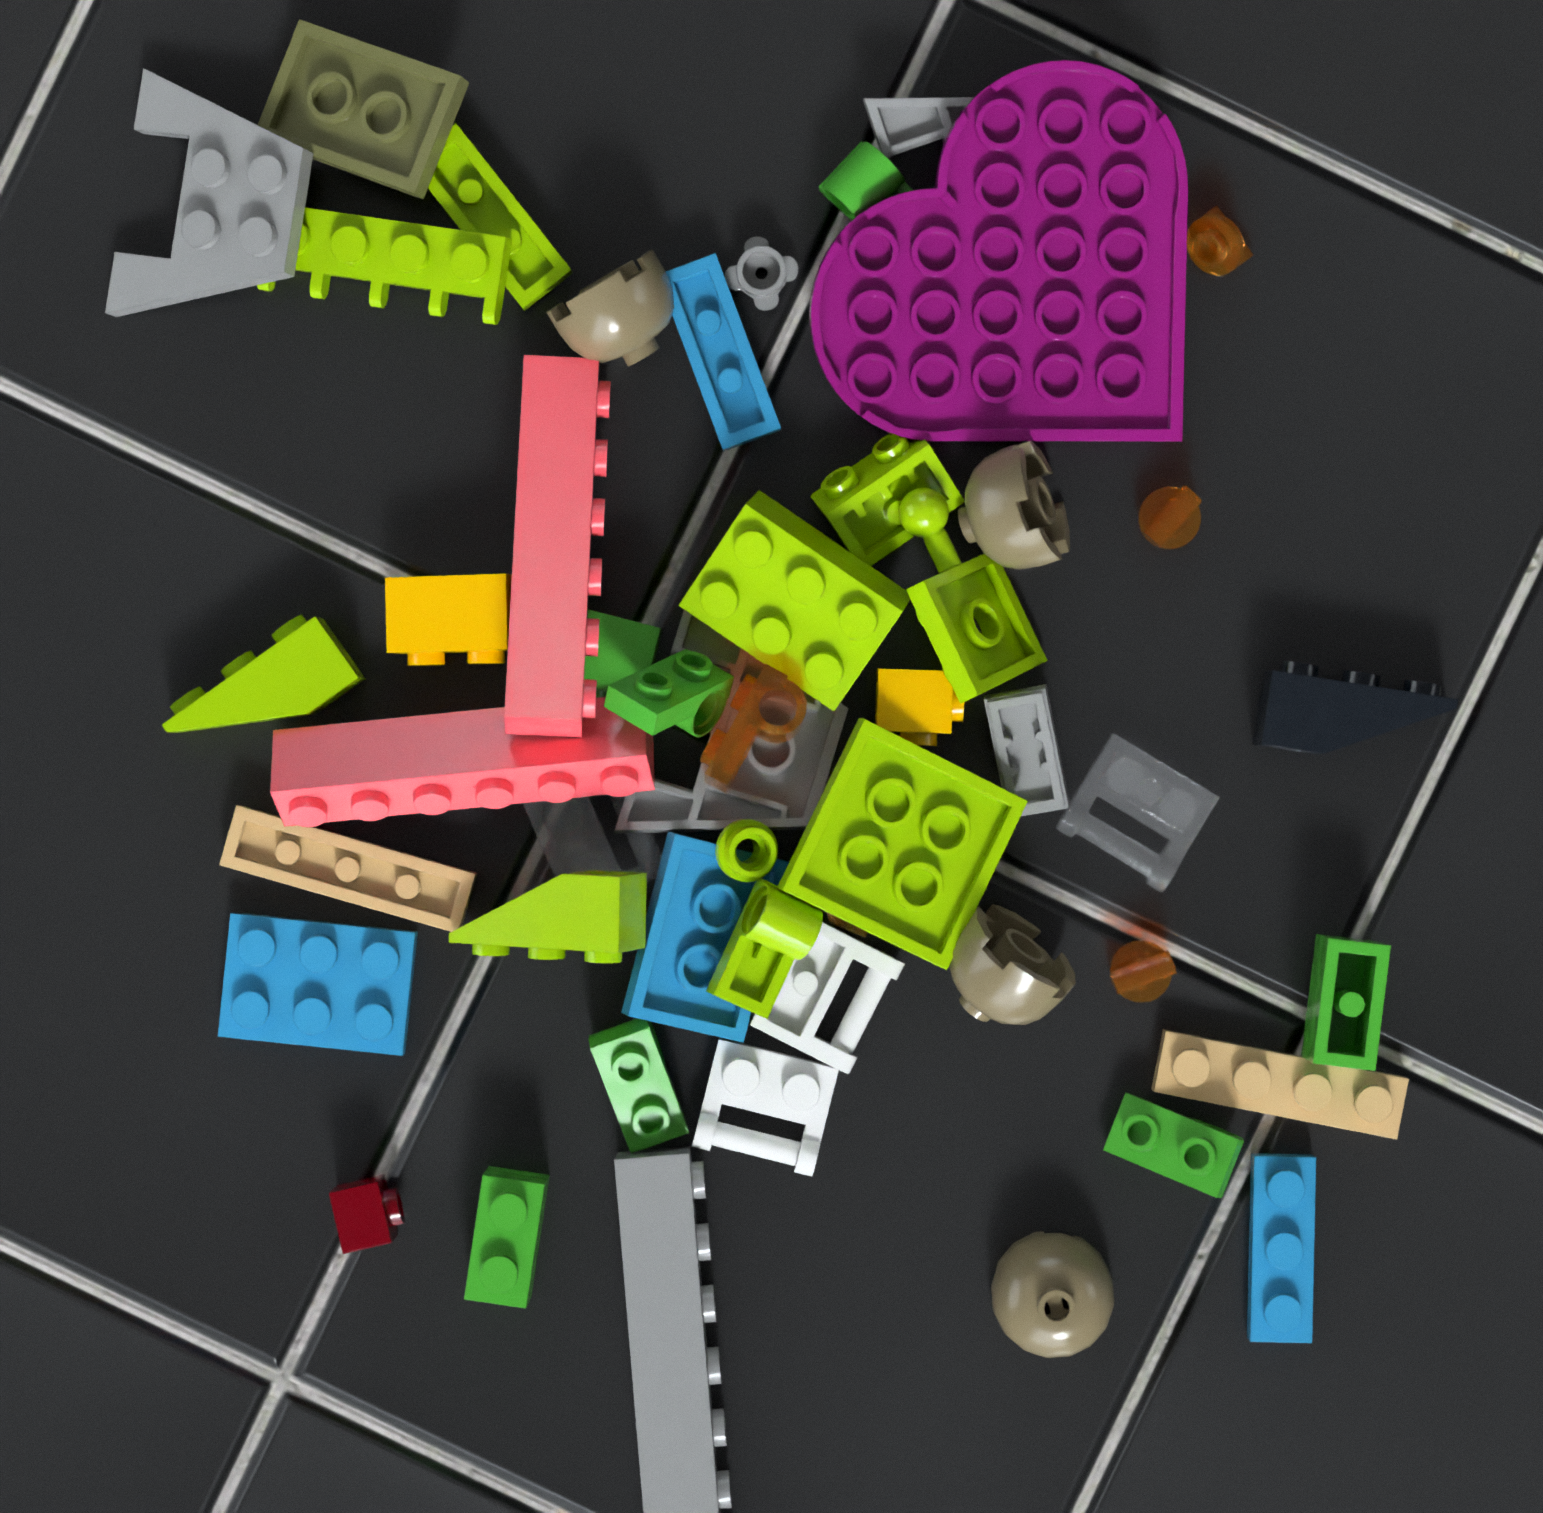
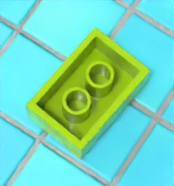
M759 490L744 505L678 606L823 705L835 711L911 599L904 588Z

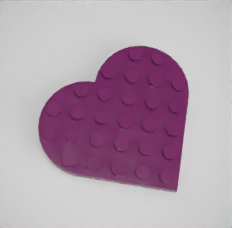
M1062 60L1032 64L997 79L978 93L962 110L945 139L938 161L935 188L903 192L870 206L849 222L837 235L819 265L810 298L809 319L811 338L818 363L826 379L845 404L871 424L895 435L915 440L1182 442L1188 175L1180 140L1167 115L1163 114L1153 100L1139 88V85L1129 78L1111 69L1082 61Z

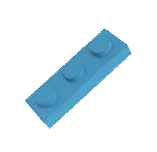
M716 253L666 271L673 289L674 310L672 317L723 452L780 431L781 426Z
M1251 1153L1247 1338L1250 1342L1312 1343L1316 1157L1312 1154Z

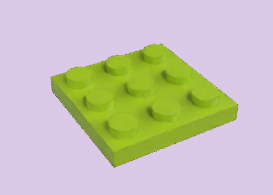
M859 718L777 888L947 970L953 959V950L958 939L975 913L1028 801L866 719Z

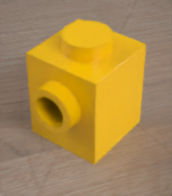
M877 669L876 725L890 732H900V737L916 745L937 746V734H951L952 722H963L964 702L960 704L952 685L946 679L943 671Z

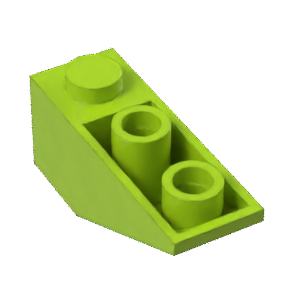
M301 614L277 629L271 635L276 644L257 658L250 650L226 665L220 671L225 680L205 693L202 687L199 686L174 702L170 709L175 716L163 723L162 726L166 732L180 733L315 715L366 678L323 618L314 616L309 621H306Z
M584 870L561 874L450 932L449 943L472 944V954L478 956L509 955L510 947L528 948V958L565 959L566 950L584 951L585 962L620 963L622 962L623 952L645 948L647 873Z

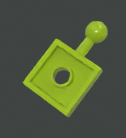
M917 488L910 491L902 499L899 507L900 522L907 532L923 538L939 574L906 589L913 603L917 618L924 627L942 664L944 675L952 685L961 704L1048 660L1004 568L985 554L961 564V560L944 528L949 516V509L945 498L934 489ZM973 617L979 623L982 634L978 631Z

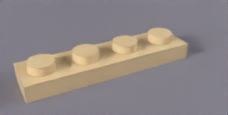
M236 805L219 864L220 866L450 932L463 926L477 873L319 827H301L298 825L284 827L280 816L242 805Z
M1163 1029L1151 1090L1157 1093L1397 1139L1409 1078L1379 1071L1314 1064L1298 1055Z

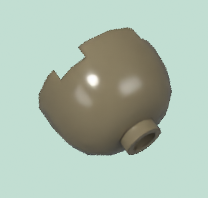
M653 250L646 252L637 259L642 269L638 270L634 261L631 260L581 289L576 297L566 302L570 310L569 312L563 302L546 312L560 336L573 351L586 359L596 360L601 363L623 357L629 367L660 348L654 337L670 323L674 310L673 289L666 271Z
M1032 441L1003 448L985 457L973 469L965 489V506L958 510L959 524L965 539L970 544L977 542L983 553L1002 567L1018 570L1044 566L1061 560V554L1067 553L1070 550V530L1064 502L1061 501L1054 504L1050 490L1042 478L1043 476L1053 474L1052 469L1042 451Z
M992 904L986 913L978 906L962 931L953 950V959L949 966L952 979L957 990L961 993L959 997L961 1005L976 1019L983 1022H988L992 1019L1001 1024L1027 1025L1044 1017L1064 999L1076 984L1075 972L1062 952L1054 961L1042 947L1033 941L1041 933L1036 926L1015 912Z
M1034 1232L1014 1242L998 1260L991 1284L993 1312L1004 1334L1024 1351L1045 1358L1070 1357L1090 1347L1105 1331L1115 1304L1113 1278L1101 1254L1082 1237L1076 1235L1072 1237L1060 1232ZM1062 1298H1064L1066 1302L1064 1305L1062 1303Z

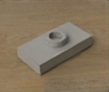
M1047 684L985 695L984 703L1001 787L1028 801L1021 816L1069 808L1070 801Z

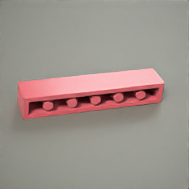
M524 355L504 711L506 734L582 737L583 717L595 718L597 680L585 679L586 656L598 657L600 619L587 618L588 596H601L602 558H590L591 536H604L605 499L593 498L594 477H606L608 455V440L596 439L597 418H609L611 381L599 380V361L580 357Z
M606 697L596 698L595 718L583 717L582 737L506 734L504 721L505 707L273 730L270 793L284 827L296 825L316 827L326 822L357 819L377 821L387 816L418 813L439 815L448 810L479 807L501 809L510 804L540 801L562 803L572 798L601 795L624 797L635 792L655 790L654 743L652 735L605 708Z

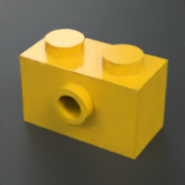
M512 574L385 578L387 653L407 654L408 666L445 665V653L467 652V664L505 663V651H508Z

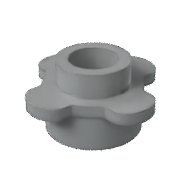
M756 236L746 241L744 245L745 252L740 257L737 265L730 266L726 270L725 280L730 290L743 291L754 299L756 308L768 311L778 305V294L786 282L796 279L798 264L793 257H782L779 252L769 247V243L765 238ZM757 269H766L768 272L765 279H758L755 275Z

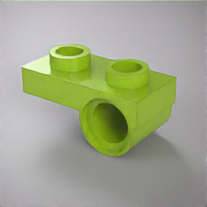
M762 878L757 880L706 992L768 1019L794 959L801 960L816 942L823 921L822 910L778 889L777 885Z

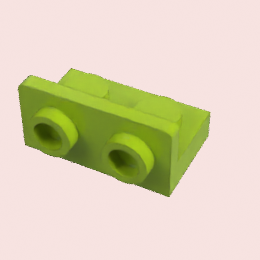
M893 433L881 438L874 445L872 453L852 467L844 466L830 473L822 481L821 488L811 495L813 502L826 517L845 548L870 566L914 537V535L905 530L899 518L901 501L910 491L917 488L936 490L945 498L949 512L965 502L925 439L915 440Z

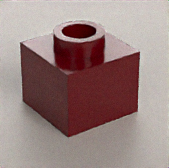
M385 1174L336 1185L329 1192L343 1254L392 1243L398 1235L397 1225L405 1223L404 1209L397 1187L388 1189Z

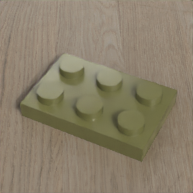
M299 19L258 126L312 152L313 160L424 199L469 82L458 74Z

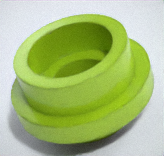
M740 819L730 823L720 833L715 848L716 860L721 870L730 878L741 882L757 881L766 876L775 865L778 855L777 840L773 832L765 824L752 819ZM749 838L753 844V853L747 860L740 861L736 854V848L742 840Z

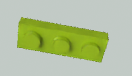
M455 123L451 128L428 190L460 230L506 236L512 239L505 287L521 308L526 311L573 274V272Z

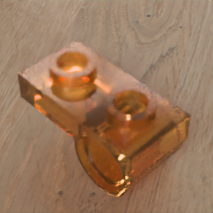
M765 664L758 678L750 674L745 676L730 704L731 708L739 711L727 733L719 728L715 730L700 758V762L709 766L704 776L705 783L726 794L757 737L769 743H784L794 738L800 732L807 710L806 698L799 686L787 679L788 676ZM779 696L790 701L795 709L794 718L782 726L767 723L759 711L760 705L766 699Z

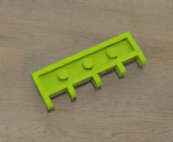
M305 207L295 271L312 273L310 296L318 299H326L331 276L371 282L369 304L372 307L385 308L390 285L430 290L428 310L432 316H445L449 293L484 298L483 323L498 325L502 312L512 239L506 236ZM276 281L257 285V288L259 290L273 291Z

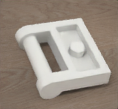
M822 921L819 935L809 953L801 960L794 959L768 1019L754 1014L750 1025L835 1069L849 1074L858 1058L853 1052L890 979H898L905 963ZM854 959L869 968L832 1041L828 1042L815 1036V1033Z
M719 1037L692 1147L710 1151L712 1145L795 1166V1173L812 1177L839 1070L824 1063ZM724 1104L804 1124L801 1142L718 1122L721 1105Z

